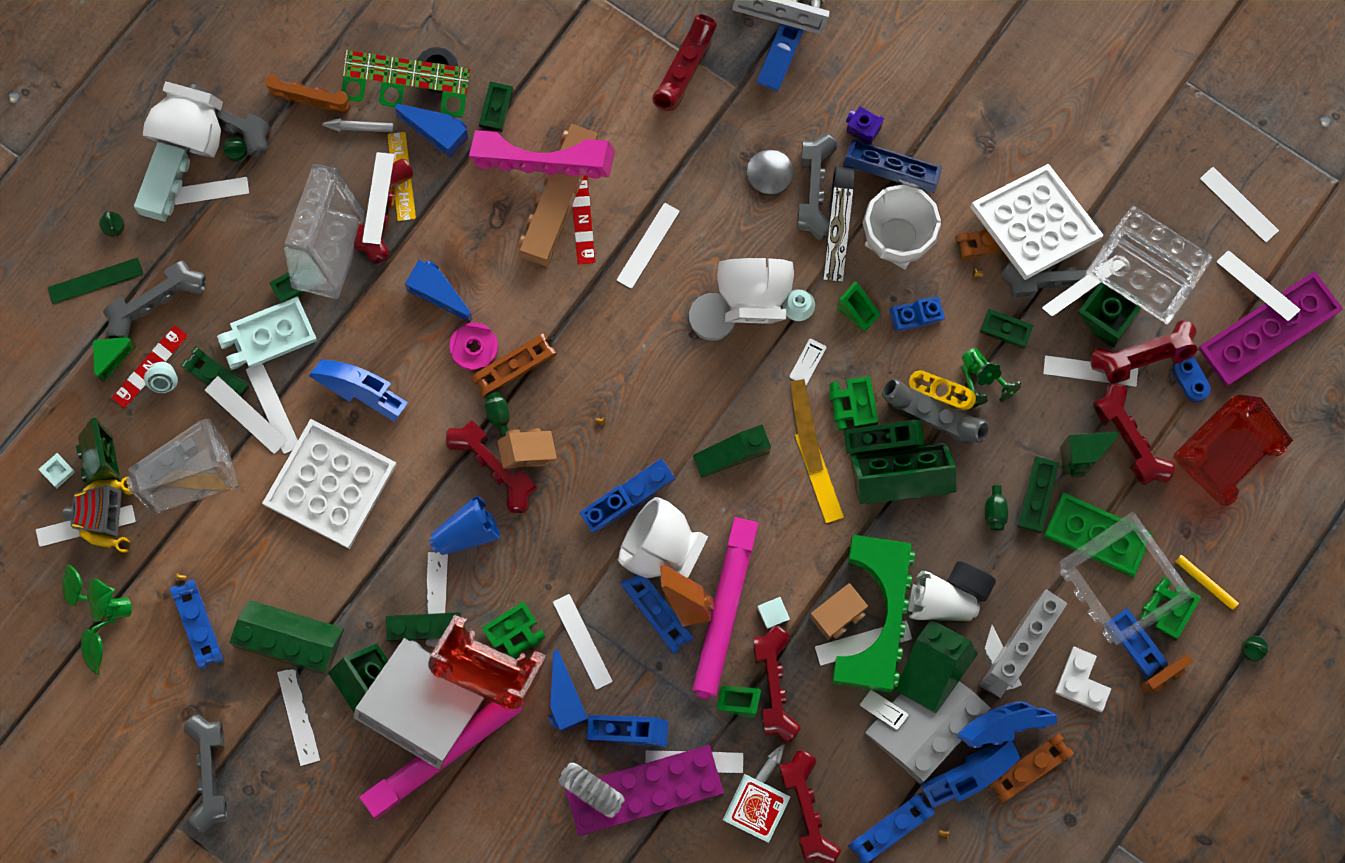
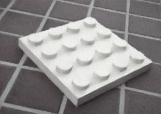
M1049 164L972 202L970 207L1024 280L1101 241L1104 236Z
M310 419L262 504L350 550L397 463Z

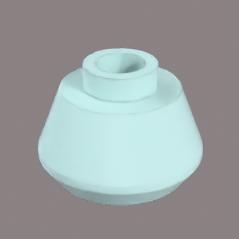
M797 289L790 292L782 307L786 309V316L794 321H803L813 314L815 301L810 293Z
M157 362L145 373L144 382L154 392L167 393L177 386L178 377L170 364Z

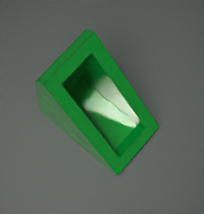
M854 282L839 299L837 310L863 331H866L880 315V312L857 282Z
M128 337L93 340L95 375L104 382L136 348L134 343Z
M722 686L716 710L754 719L761 690L757 688Z

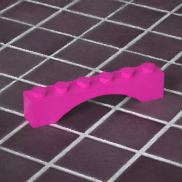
M475 130L469 157L481 169L493 167L503 171L516 169L526 173L539 171L548 175L563 173L571 177L586 175L593 179H599L600 177L610 176L615 150L609 141L585 139L577 145L561 151L535 153L511 145L498 132Z

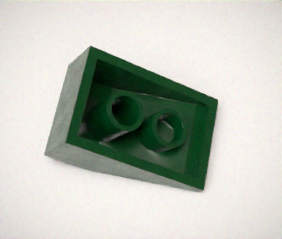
M92 418L79 434V445H76L77 455L79 459L83 460L84 468H81L82 479L87 484L97 480L117 479V482H121L113 437L97 418Z
M931 619L917 638L895 690L928 710L937 713L978 655L971 640Z

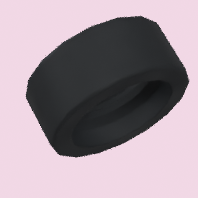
M835 166L831 191V210L834 188L854 190V168Z

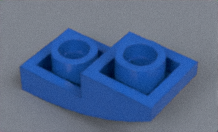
M939 296L919 299L911 304L892 306L889 309L895 332L926 326L945 319Z

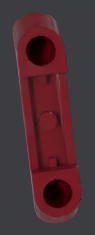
M699 14L694 17L686 38L659 88L653 94V103L657 108L664 111H673L680 105L688 84L703 56H706L711 46V39L717 24L710 16Z
M403 158L395 161L392 166L383 229H386L388 225L389 215H387L389 206L393 207L396 193H393L395 187L413 177L412 168L408 161ZM359 224L354 240V250L366 252L372 263L378 264L385 261L389 257L390 251L382 237L380 244L362 242L365 225Z
M1179 321L1172 334L1154 338L1148 342L1133 345L1118 352L1097 348L1092 354L1090 365L1092 370L1104 373L1110 383H1119L1130 379V370L1171 357L1174 364L1190 359L1198 350L1197 345L1193 341L1197 331L1191 322Z
M1118 383L1109 384L1106 386L1104 398L1093 403L1096 414L1104 426L1111 422L1114 423L1136 459L1130 466V469L1142 485H1146L1153 480L1167 483L1171 480L1174 473L1175 465L1173 461L1152 455L1149 450L1150 444L1144 436L1141 437L1137 431L1136 421L1132 416H1128L1124 410L1128 392L1127 388Z
M470 420L463 428H449L446 431L447 448L450 450H471L475 454L473 456L474 460L482 468L486 465L492 471L490 476L497 484L503 483L507 487L506 508L511 513H524L527 511L529 496L537 490V487L521 469L514 475L507 469H503V465L484 446L488 441L487 434L474 421Z
M773 626L766 636L753 637L755 663H765L771 707V709H763L761 712L764 736L777 734L785 742H791L801 730V726L782 709V704H786L785 689H780L779 679H783L782 664H777V656L789 643L790 635L781 627Z
M800 750L796 752L791 762L779 765L785 791L795 788L808 836L799 839L805 863L817 860L822 863H835L841 853V848L820 835L819 828H822L819 813H814L812 803H815L812 788L808 789L806 785V780L817 763L816 758L808 752Z

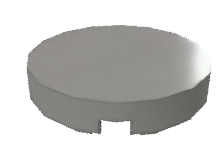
M707 293L698 297L692 303L689 311V324L700 338L708 341H718L730 334L735 326V323L725 322V313L730 311V306L722 295Z

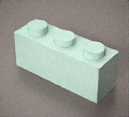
M157 142L134 204V208L139 215L166 222L168 215L173 213L174 197L181 191V178L183 173L188 171L190 159L185 149Z

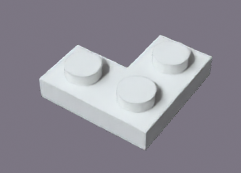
M1073 646L1055 694L1098 712H1103L1111 688L1088 679L1097 656Z

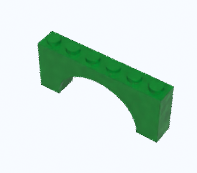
M858 535L852 536L848 564L864 569L878 583L885 601V621L880 636L866 650L851 656H836L831 684L891 693L893 687L898 686L899 672H895L896 662L900 663L903 648L898 646L899 638H904L906 624L902 623V615L907 614L909 599H905L906 589L910 590L912 575H908L909 565L913 566L915 551H911L912 543Z

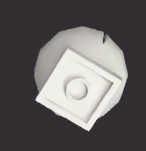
M165 81L163 91L167 93V97L151 108L144 123L143 137L155 142L182 148L185 151H188V148H190V153L214 158L219 148L221 134L215 111H221L223 101L210 93Z
M907 185L883 189L870 201L864 216L863 227L867 238L865 246L873 250L883 260L893 262L905 270L910 262L919 260L936 244L941 229V219L936 203L923 190Z
M742 258L719 261L717 271L719 292L730 306V311L725 313V322L772 324L785 320L786 309H781L780 306L792 290L794 278L793 262L768 258V267H766V258Z
M655 497L643 507L627 531L621 545L618 561L630 572L645 578L661 576L660 566L664 565L688 578L708 536L701 532L692 533L681 511L670 502Z

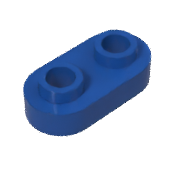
M1191 357L1174 364L1173 373L1187 399L1196 403L1205 400L1210 393V385L1197 361ZM1184 364L1189 365L1190 368H1191V370H1190V371L1185 370V369L1183 368V365H1184ZM1195 385H1199L1202 388V392L1196 391Z

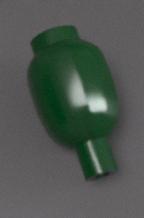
M499 392L488 394L485 396L486 401L484 404L490 423L498 428L500 436H506V432L509 431L507 424L510 421L507 402L504 397L500 396Z
M1000 485L992 486V496L987 499L985 504V521L990 525V530L992 531L1004 530V525L1008 522L1007 500L1002 496V486Z

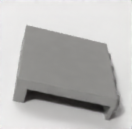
M1046 589L1030 606L978 686L1000 699L1008 686L1013 687L1068 603Z
M404 638L355 708L353 718L440 770L448 753L481 703L485 702L489 689L482 681L478 679L473 680L465 675L464 671L460 668L448 665L437 654H430L423 650L417 642L408 641Z

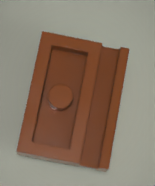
M1187 653L1140 685L1145 694L1151 690L1156 694L1167 686L1165 681L1170 677L1176 680L1187 672L1185 667L1191 664L1193 660Z

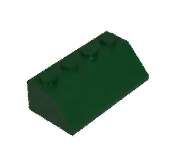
M946 442L851 454L855 490L860 504L898 501L906 498H922L930 495H947L948 493L957 492L956 466Z
M249 600L236 621L229 643L235 648L328 676L344 628Z

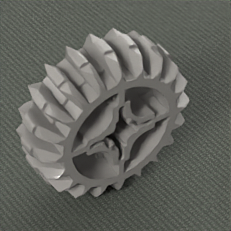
M569 763L558 779L561 786L609 818H613L619 812L624 802L623 795L575 763Z

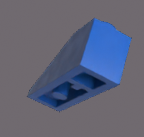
M397 104L394 107L397 117L449 158L468 139L467 126L459 118L453 119L447 114Z
M418 260L405 282L407 291L470 323L472 320L470 310L439 270V267L431 261L423 262Z
M559 650L553 651L550 701L552 714L548 715L553 729L559 728L560 732L563 733L588 722V717Z
M589 715L586 740L666 747L669 722L656 717Z

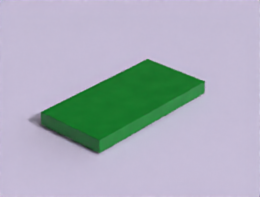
M1063 492L1043 537L1133 578L1153 533Z

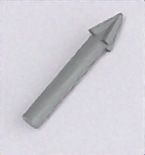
M341 118L322 123L323 126L337 132L341 130L393 132V123L341 121Z
M785 744L780 745L768 755L769 759L755 778L762 783L766 782L775 766L780 764Z

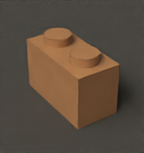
M535 428L520 433L518 429L506 432V436L497 441L503 469L546 466L557 459L551 431H541L540 428Z
M849 583L815 609L809 618L827 640L831 637L837 639L847 631L845 626L853 621L856 624L866 616L864 611H866L868 605Z

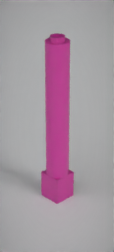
M734 517L714 599V610L711 611V621L708 623L692 691L696 692V697L710 700L711 696L716 697L758 522Z
M507 690L473 715L448 753L440 770L421 758L416 757L389 778L380 781L359 798L377 820L399 804L404 797L523 711L521 707L524 704L523 700L516 691L511 693Z

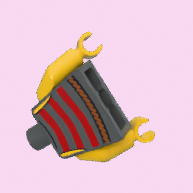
M125 477L121 482H117V479L93 481L82 492L74 494L72 506L64 507L62 512L64 520L71 521V527L79 530V535L90 544L106 548L113 546L119 552L127 553L128 550L120 549L119 544L122 541L131 542L125 537H121L118 540L113 539V537H118L121 490L118 489H122L125 494H133L135 492L134 488H125L124 486L127 483H134V480L131 477Z

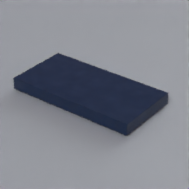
M852 139L843 164L901 183L899 180L917 185L921 190L935 193L942 170L941 166Z

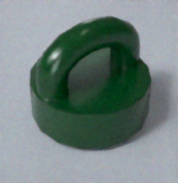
M233 136L224 142L223 151L229 160L240 161L246 157L247 149L242 138Z
M105 211L99 221V226L103 233L111 237L121 234L125 227L124 220L116 212Z
M1251 636L1243 642L1242 654L1250 661H1259L1268 653V645L1260 636Z

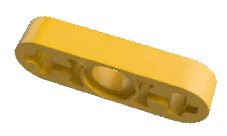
M921 370L915 371L910 376L909 385L912 389L961 410H968L975 404L976 396L974 392L965 386ZM918 379H923L930 383V388L917 384ZM946 384L948 387L947 393L944 396H938V386ZM954 392L966 395L968 397L967 401H961L953 397Z

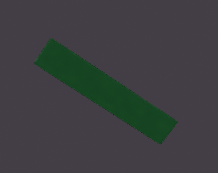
M134 258L50 286L48 291L54 304L142 275L143 271L139 259Z

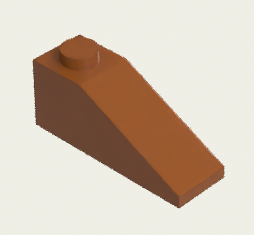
M666 565L660 566L662 589L682 626L711 621V611L714 610L711 595L707 596L701 585Z

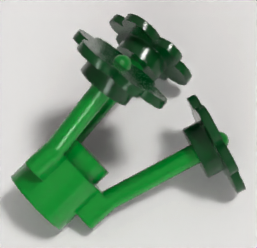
M977 348L970 349L962 355L961 358L964 365L961 366V369L965 374L968 388L976 396L975 404L971 408L987 403L988 396L987 394L981 395L979 392H975L970 372L977 374V383L979 385H991L996 379L1003 386L1001 398L999 399L1000 402L1011 398L1021 388L1020 381L1007 384L1001 377L1000 365L987 362L986 358L981 355Z

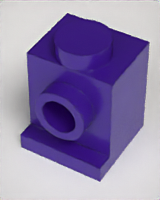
M859 106L857 111L851 110L845 121L848 123L846 132L867 144H872L882 128L884 118L882 116L878 117Z

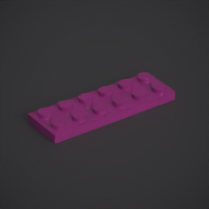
M1315 271L1281 293L1300 309L1289 321L1265 303L1198 348L1225 387L1251 372L1343 310L1342 306Z
M710 745L597 777L624 797L621 809L613 818L600 813L565 789L578 836L724 794Z

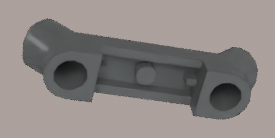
M190 84V86L188 87L209 93V91L195 84ZM223 109L215 111L218 123L223 126L226 132L231 135L237 133L244 138L247 153L250 156L259 157L266 154L268 151L266 136L271 130V126L251 113L248 114L245 120H242Z
M823 133L815 141H802L801 167H810L808 204H799L797 230L810 231L817 240L825 239L829 235L830 221L819 210V205H823L824 191L820 190V182H824L825 168H821V163L837 150L836 140L828 133Z
M1097 257L1086 270L1076 271V268H1065L1062 271L1052 272L1051 269H1045L1026 280L1010 262L1002 271L1001 276L1004 281L1011 285L1013 298H1034L1037 289L1073 286L1107 262L1108 259ZM1097 284L1095 287L1090 289L1082 296L1091 295L1099 284Z
M180 261L163 271L168 279L130 303L126 304L122 297L115 300L103 311V314L109 321L106 332L108 337L111 339L129 338L134 320L139 317L148 316L152 313L153 308L170 302L174 295L181 291L201 294L206 285L205 275L202 272L191 271L185 261Z
M899 379L889 380L883 388L882 397L888 402L892 411L904 417L908 415L914 419L922 420L923 423L951 435L950 438L959 443H982L988 436L989 425L985 419L969 416L907 387Z
M193 715L185 723L184 732L200 745V753L197 754V767L201 769L202 779H198L199 794H203V802L189 817V824L200 833H206L214 823L228 821V798L223 795L217 796L215 748H225L224 730L221 721L208 722L201 715Z

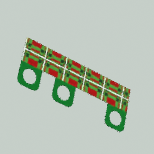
M347 50L341 91L347 94L346 86L348 83L357 82L360 85V93L355 97L347 94L349 101L360 102L364 99L366 79L381 81L380 104L395 107L397 104L402 105L405 85L443 91L441 113L453 117H461L465 110L470 68ZM422 78L430 81L431 83H427ZM390 87L395 88L399 93L397 101L393 103L386 101L384 97L386 89ZM450 97H456L460 100L461 106L456 112H450L446 108V101Z

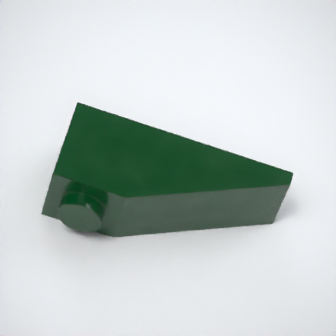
M908 420L844 430L846 454L924 445L922 420Z
M762 424L739 432L693 454L701 478L767 455L770 453L771 445Z

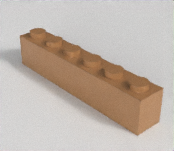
M571 124L569 130L563 132L560 142L563 144L561 150L575 146L585 139L598 140V133ZM556 173L555 175L546 174L543 183L546 186L543 194H538L535 202L537 207L535 214H530L526 224L528 228L526 236L522 235L518 243L521 258L548 267L584 175L571 177L563 173Z

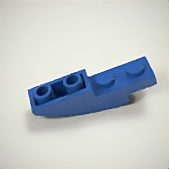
M779 24L756 83L778 92L802 36L803 29Z
M320 360L309 375V377L347 401L351 402L355 397L393 422L398 419L408 404L407 401L388 390L391 383L367 370L350 364L332 360Z
M661 458L623 485H618L579 513L591 532L594 533L656 496L658 491L676 480V478Z
M1024 701L1009 703L990 710L973 720L958 733V739L973 748H980L983 744L988 743L1001 745L1004 744V741L1014 740L1015 732H1024L1027 728L1046 729L1049 725H1056L1057 714L1045 708H1036Z
M1012 740L1004 741V744L1001 745L992 744L964 757L966 763L922 783V788L932 808L956 798L957 802H960L984 789L1007 772L1020 759Z

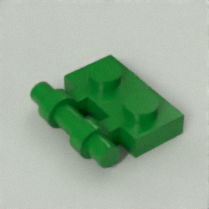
M870 376L847 379V389L840 390L839 382L829 384L831 391L829 399L833 402L834 408L832 416L833 421L837 424L838 431L847 429L846 420L853 419L854 428L878 425L879 420ZM849 398L851 410L844 411L842 399Z
M1163 577L1160 583L1156 584L1152 590L1154 594L1150 601L1144 604L1142 608L1143 613L1139 619L1146 624L1149 623L1152 616L1159 619L1154 628L1176 641L1201 597L1181 585L1177 586L1175 592H1172L1168 589L1171 580ZM1162 598L1169 600L1164 611L1157 608Z
M524 601L482 627L495 650L502 645L507 649L506 652L499 655L504 664L512 659L515 661L520 657L519 654L531 647L534 649L539 645L540 641L546 638L542 630L532 634L529 629L536 625L537 621ZM523 633L526 639L513 646L510 640Z

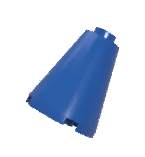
M480 496L473 497L431 533L432 539L429 540V543L435 553L439 552L441 555H446L492 543L500 539V531L491 512L488 513L485 508L483 509L487 505Z

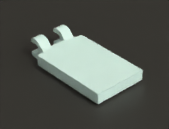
M298 296L230 323L232 330L217 336L222 349L228 348L233 344L237 348L238 353L226 357L231 370L241 367L246 362L250 369L317 341Z

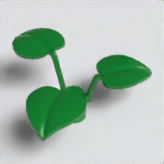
M66 565L62 581V591L66 603L69 606H76L78 599L88 601L91 617L94 621H101L103 617L108 618V620L92 627L91 630L85 629L81 638V652L84 661L94 673L100 674L99 667L102 661L103 644L97 631L108 624L115 623L117 618L130 617L132 605L127 597L111 599L115 589L105 585L98 579H91L87 588V596L80 593L82 581L79 573L71 565Z

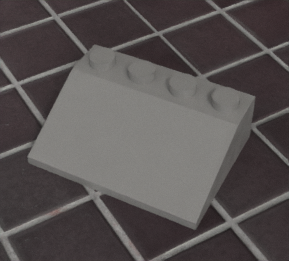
M959 681L937 713L900 694L892 704L908 713V717L899 729H894L878 718L865 734L921 785L959 744L961 740L958 739V733L973 720L988 712L990 707Z

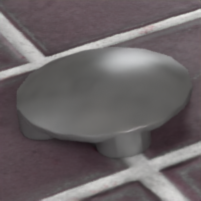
M761 151L754 155L748 163V183L761 193L780 195L793 179L792 163L786 155L779 151Z

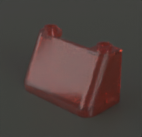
M1241 394L1230 398L1174 453L1173 458L1218 504L1228 506L1238 498L1239 489L1235 485L1266 455L1280 456L1285 453L1293 440L1262 397Z
M455 614L430 655L428 667L431 673L436 677L443 678L495 702L505 709H518L539 680L546 655L534 651L533 655L529 658H525L526 655L521 653L518 659H514L475 641L476 632L471 630L469 633L465 628L467 619Z

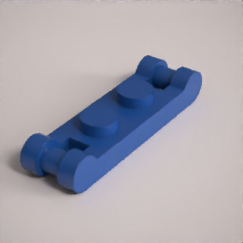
M634 574L635 576L627 581L625 579L620 583L621 587L642 612L672 654L679 650L678 647L683 643H689L693 640L691 634L685 626H682L678 617L648 578ZM642 584L644 589L637 593L634 588ZM676 629L679 635L672 639L668 633Z
M192 579L181 587H178V585L171 587L170 591L195 655L196 663L199 669L202 670L207 668V665L210 663L224 661L197 584ZM191 593L193 599L184 602L182 596ZM211 647L212 652L204 655L202 650Z
M921 792L848 845L851 851L857 853L860 863H868L935 814L934 810L931 807L928 808L923 801L925 798ZM914 806L920 812V815L916 818L909 811ZM867 840L874 848L870 852H867L862 845Z

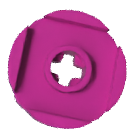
M472 322L465 324L464 327H461L459 330L457 329L450 339V352L454 363L462 369L480 371L492 364L496 359L498 341L488 326ZM473 341H476L481 348L476 350V352H471L467 346L472 345Z

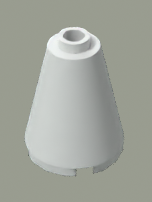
M921 571L916 578H919L920 581L918 585L913 584L909 596L908 611L912 612L909 615L910 618L915 620L971 621L973 617L976 618L978 616L980 604L977 603L976 597L930 572Z

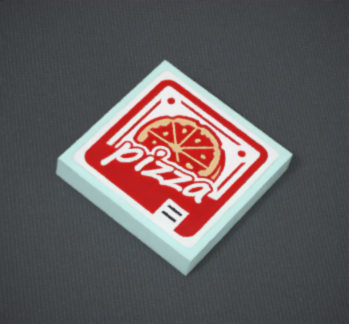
M744 774L723 821L769 843L790 796Z

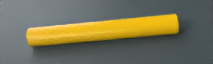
M1180 555L1175 561L1231 610H1234L1239 604L1183 555Z

